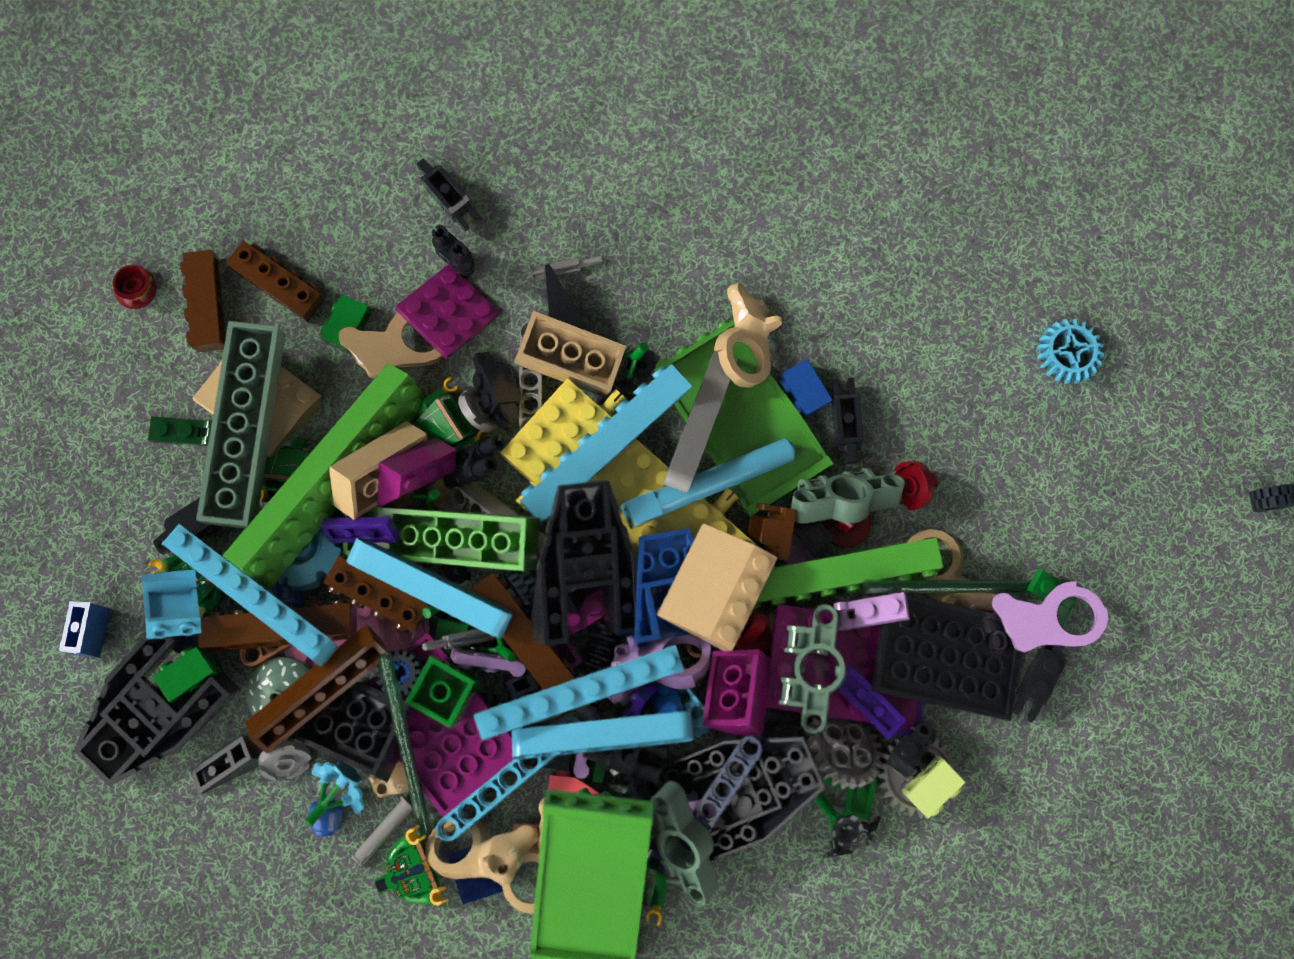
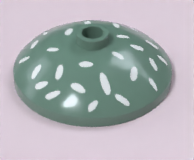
M276 657L258 666L251 675L247 685L246 696L251 714L255 715L274 699L275 693L281 694L307 673L310 668L300 660L291 657Z

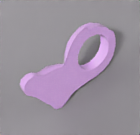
M1076 581L1065 582L1057 586L1041 605L1016 600L1006 593L994 596L992 608L1001 618L1005 632L1012 640L1015 650L1022 652L1030 651L1040 645L1085 646L1099 639L1107 626V607H1104L1100 598L1093 592L1077 587ZM1077 597L1089 603L1095 618L1094 624L1088 633L1077 636L1069 634L1062 629L1057 619V609L1062 600Z
M693 634L653 641L642 646L637 643L634 644L635 639L633 635L627 636L628 644L623 643L615 647L614 659L611 665L613 667L677 644H693L702 652L701 659L696 665L684 669L682 672L656 680L660 684L674 689H687L696 687L695 681L702 678L709 670L713 651L710 643ZM643 685L608 698L612 702L624 701L631 692Z

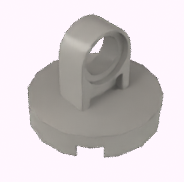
M467 388L459 396L461 412L469 421L474 432L479 429L480 431L490 433L499 427L495 417L489 418L486 409L482 406L477 388Z
M290 735L268 754L264 751L258 758L260 774L270 780H277V776L286 775L287 779H292L301 775L309 768V760H311L309 748L303 743L295 742L291 738L292 735Z

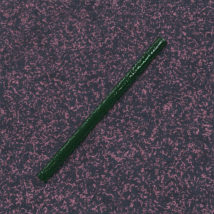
M865 580L863 582V591L865 593H1029L1026 590L1031 580Z
M383 653L378 656L416 823L420 826L418 832L420 837L425 835L426 838L424 840H428L432 830L391 653Z

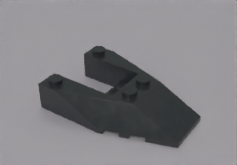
M608 480L564 484L557 487L538 564L532 609L533 640L544 646L569 642L566 590L603 586L605 630L616 635L635 633L637 555L630 544L629 533L618 512L620 509Z
M145 634L105 678L103 689L95 700L92 714L85 723L73 751L109 786L181 749L240 690L222 671L211 676L181 710L172 702H169L165 695L148 678L186 637L185 635L147 639Z

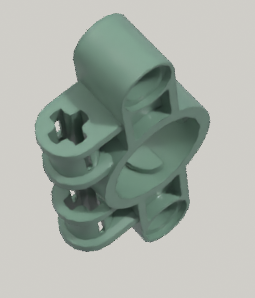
M863 468L861 471L853 473L845 471L843 474L829 479L825 475L812 480L800 479L798 490L793 494L791 509L796 510L794 521L797 523H810L826 519H835L845 523L863 521L868 517L870 511L898 506L901 501L905 481L902 477L894 474L876 476L869 468Z
M821 605L815 610L812 628L787 626V631H789L788 647L785 648L784 652L798 655L795 661V675L797 679L781 678V683H783L782 698L778 701V704L803 708L802 725L807 732L813 735L820 734L826 729L830 694L841 687L846 676L844 660L836 650L838 615L836 610L830 605ZM823 612H831L833 620L829 624H822L819 621L820 615ZM814 652L827 656L828 653H831L839 662V666H836L835 674L838 678L832 685L823 688V685L811 687L802 677V673L805 672L806 663L803 662ZM818 715L821 717L822 723L818 729H810L808 727L807 721L810 716Z
M670 781L651 799V802H654L650 838L657 839V847L660 853L658 860L663 864L666 871V881L672 884H681L689 902L701 907L719 887L709 859V855L713 851V840L707 828L694 818L683 788L676 782ZM677 836L684 839L691 846L694 853L687 850L679 842Z

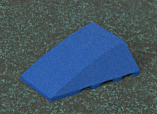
M689 528L639 537L634 644L691 634L657 616L694 542Z

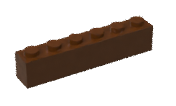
M491 573L470 590L513 613L503 638L543 690L575 680L569 672L573 668L564 656L558 658L553 650L557 648L556 645L544 646L533 640L532 615L529 618L526 617L522 611L525 608L524 604L517 595L513 598L506 590L510 586L501 575L496 578Z
M338 600L334 601L333 605L324 606L322 603H310L308 607L303 608L287 605V607L327 636L331 641L347 640L357 632V609L348 601ZM236 610L231 615L214 612L209 613L208 617H200L201 633H199L198 648L207 653L292 645L247 610Z
M367 624L336 649L322 668L316 664L245 722L250 740L268 754L388 657L389 653L383 640Z

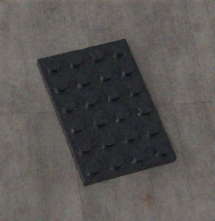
M892 589L885 590V595L901 593ZM905 593L910 619L880 624L871 691L1011 721L1020 651L1015 650L1012 640L1005 632L1001 618L996 614Z

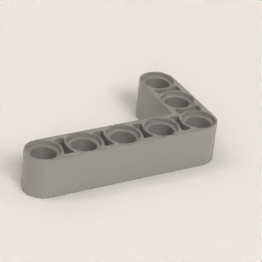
M529 322L524 323L520 328V344ZM522 366L519 368V391L522 395L519 401L520 430L543 406V374ZM528 378H536L538 380L537 384L534 387L526 386L525 382ZM529 401L538 403L537 408L533 411L526 410L525 405Z

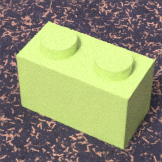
M937 755L901 792L924 816L929 818L931 815H937L949 798H954L961 792V786L965 781L944 759Z

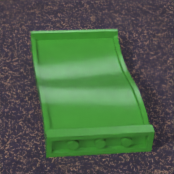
M734 320L723 321L716 327L717 330L709 334L706 332L696 339L697 343L690 347L688 345L681 347L676 351V356L669 360L664 358L655 365L654 373L660 367L664 366L667 368L672 364L692 386L674 404L685 423L714 353L716 340L720 334L735 326ZM735 342L733 356L738 358L736 364L742 371L754 374L757 364L753 351L744 343ZM770 373L764 381L751 388L739 387L733 384L734 382L730 379L704 449L714 465L717 466L783 438L794 444L796 455H794L793 462L730 487L733 494L735 493L738 496V502L749 520L751 515H757L764 511L756 508L757 503L775 504L797 490L800 479L812 480L834 464L830 457L825 454L802 416Z
M546 789L542 807L541 845L530 958L635 959L654 802Z

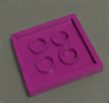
M449 265L445 266L396 305V311L446 360L492 323L500 313Z

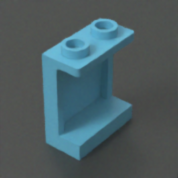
M195 570L141 575L147 639L201 633Z

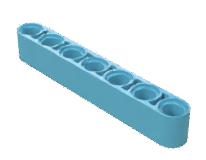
M357 537L347 558V563L492 636L502 638L513 615L510 610L367 539Z
M690 712L664 713L512 730L514 759L673 744L694 740Z
M569 716L562 719L556 725L567 724L569 721L579 723L581 720ZM557 756L538 757V764L533 769H529L525 765V759H514L438 822L436 827L438 836L445 841H451L460 837ZM510 770L514 771L518 778L513 786L508 785L505 781V775ZM489 787L494 788L497 792V798L494 802H488L485 798V791ZM468 804H472L476 808L477 813L473 819L467 818L464 813L465 807ZM447 821L453 822L456 826V832L452 836L447 835L444 831V825Z

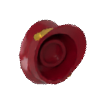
M127 265L116 272L113 278L112 289H114L117 301L122 306L129 309H140L150 304L154 299L157 285L153 275L148 270L138 265Z

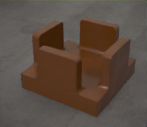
M757 503L756 508L769 510L770 516L751 515L747 537L765 544L764 550L778 557L777 559L788 560L796 510Z

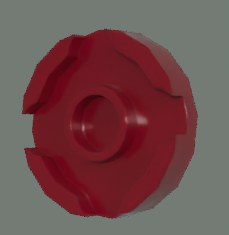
M916 460L902 462L894 469L896 471L895 475L902 477L905 481L900 505L904 504L908 507L907 510L925 508L930 504L934 496V488L940 485L937 473H930L929 469L922 462Z
M869 514L866 519L856 523L826 519L822 520V525L833 537L831 543L838 547L850 548L858 546L867 538L871 531L872 521Z
M757 609L750 613L733 650L759 649L765 653L769 649L772 633L767 626L768 614Z

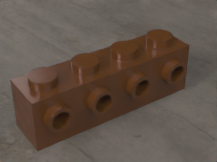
M243 240L226 264L231 270L308 323L325 301L320 294L322 290L311 282L309 285L301 281L303 277L293 269L289 272L282 267L284 264L276 257L271 256L268 258L263 254L265 251L254 242L250 245Z
M212 249L183 253V262L180 263L182 275L185 276V285L182 286L184 298L187 299V308L184 309L185 320L189 323V331L186 332L187 343L197 353L223 350L226 336L219 257Z
M343 555L337 557L323 582L329 586L327 590L340 597L342 594H345L352 598L350 602L362 609L366 606L374 610L372 614L383 621H386L388 618L396 622L395 627L405 633L409 631L415 632L424 618L423 609L430 606V604L347 563V557Z

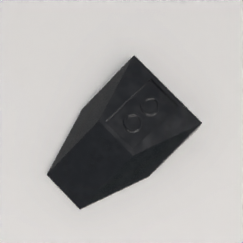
M805 737L762 738L765 744L763 754L721 815L723 825L713 828L710 832L713 840V851L709 855L710 861L767 840L826 788ZM742 739L722 741L660 767L665 784L670 781L679 784L683 788L688 801L702 800ZM753 740L746 741V751L750 754H756L758 751L757 743ZM738 761L732 762L731 769L734 774L742 775L744 772L743 765ZM720 782L717 786L718 792L723 796H728L730 794L729 786L724 782ZM704 809V812L709 816L708 810Z

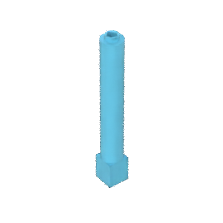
M783 438L695 474L687 493L666 486L625 501L620 506L630 530L656 520L669 512L793 462L794 455H796L795 446L791 441Z

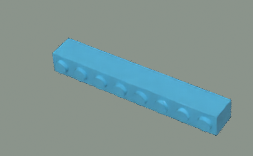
M672 364L667 368L664 366L660 367L652 375L655 379L649 385L645 382L634 391L636 396L630 402L625 399L615 408L617 413L611 419L606 416L597 424L598 431L592 436L587 433L578 442L580 445L578 449L574 452L571 450L567 451L559 459L561 464L555 469L552 467L548 468L540 476L542 481L538 485L534 486L531 484L521 493L523 498L520 500V503L533 517H540L539 523L541 525L551 516L558 485L589 482L691 389L690 383Z
M180 524L163 541L162 544L321 668L338 648L327 636Z
M674 645L474 714V718L481 739L486 740L682 672L684 669L677 648Z

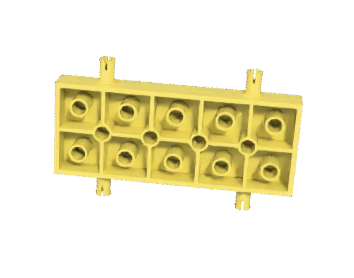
M567 378L500 452L501 457L528 479L530 485L536 486L542 481L540 476L548 468L552 467L555 469L561 464L559 459L567 451L571 450L574 452L580 447L578 442L587 433L592 436L599 430L597 424L606 416L611 419L612 415L616 412L615 408L626 398L621 395L614 402L620 394L615 389L602 405H597ZM637 439L589 481L608 480L610 482L620 509L618 512L623 525L626 526L629 533L628 538L632 549L637 555V567L639 537L689 528L695 540L703 523L755 545L751 539L725 516L727 510L739 499L734 493L727 501L726 499L733 492L728 488L725 489L714 504L707 502L703 498L630 530L620 506L632 498L666 487L667 485L663 484L669 469L667 465ZM522 495L515 500L520 506L522 505L520 503V500L523 498Z

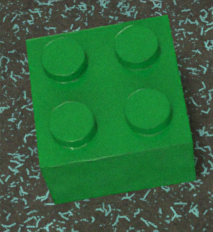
M191 646L180 653L181 657L176 661H169L158 668L159 672L152 677L169 702L185 703L197 693L211 676L222 671L225 673L213 653H207L198 647L194 648Z
M439 655L430 656L405 703L449 728L456 727L482 680Z

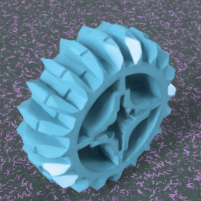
M1063 319L1061 324L1055 322L1052 328L1048 327L1044 331L1045 335L1039 338L1042 344L1037 346V350L1042 353L1037 356V359H1045V362L1041 364V368H1046L1047 366L1050 368L1047 376L1056 373L1055 381H1059L1064 377V384L1070 383L1071 379L1074 384H1078L1081 379L1086 381L1089 379V375L1093 376L1097 373L1096 368L1102 365L1099 359H1102L1105 353L1099 351L1104 347V344L1097 343L1101 335L1094 336L1092 334L1094 327L1087 330L1085 328L1086 322L1078 325L1077 319H1073L1070 323L1067 319ZM1063 335L1062 347L1053 350L1055 338ZM1075 336L1080 338L1084 343L1078 342ZM1069 348L1070 351H1074V352H1076V353L1073 354L1072 352H1068V351H1065V350H1067V349ZM1088 353L1086 365L1079 368L1080 356ZM1057 359L1063 360L1067 367L1062 365Z

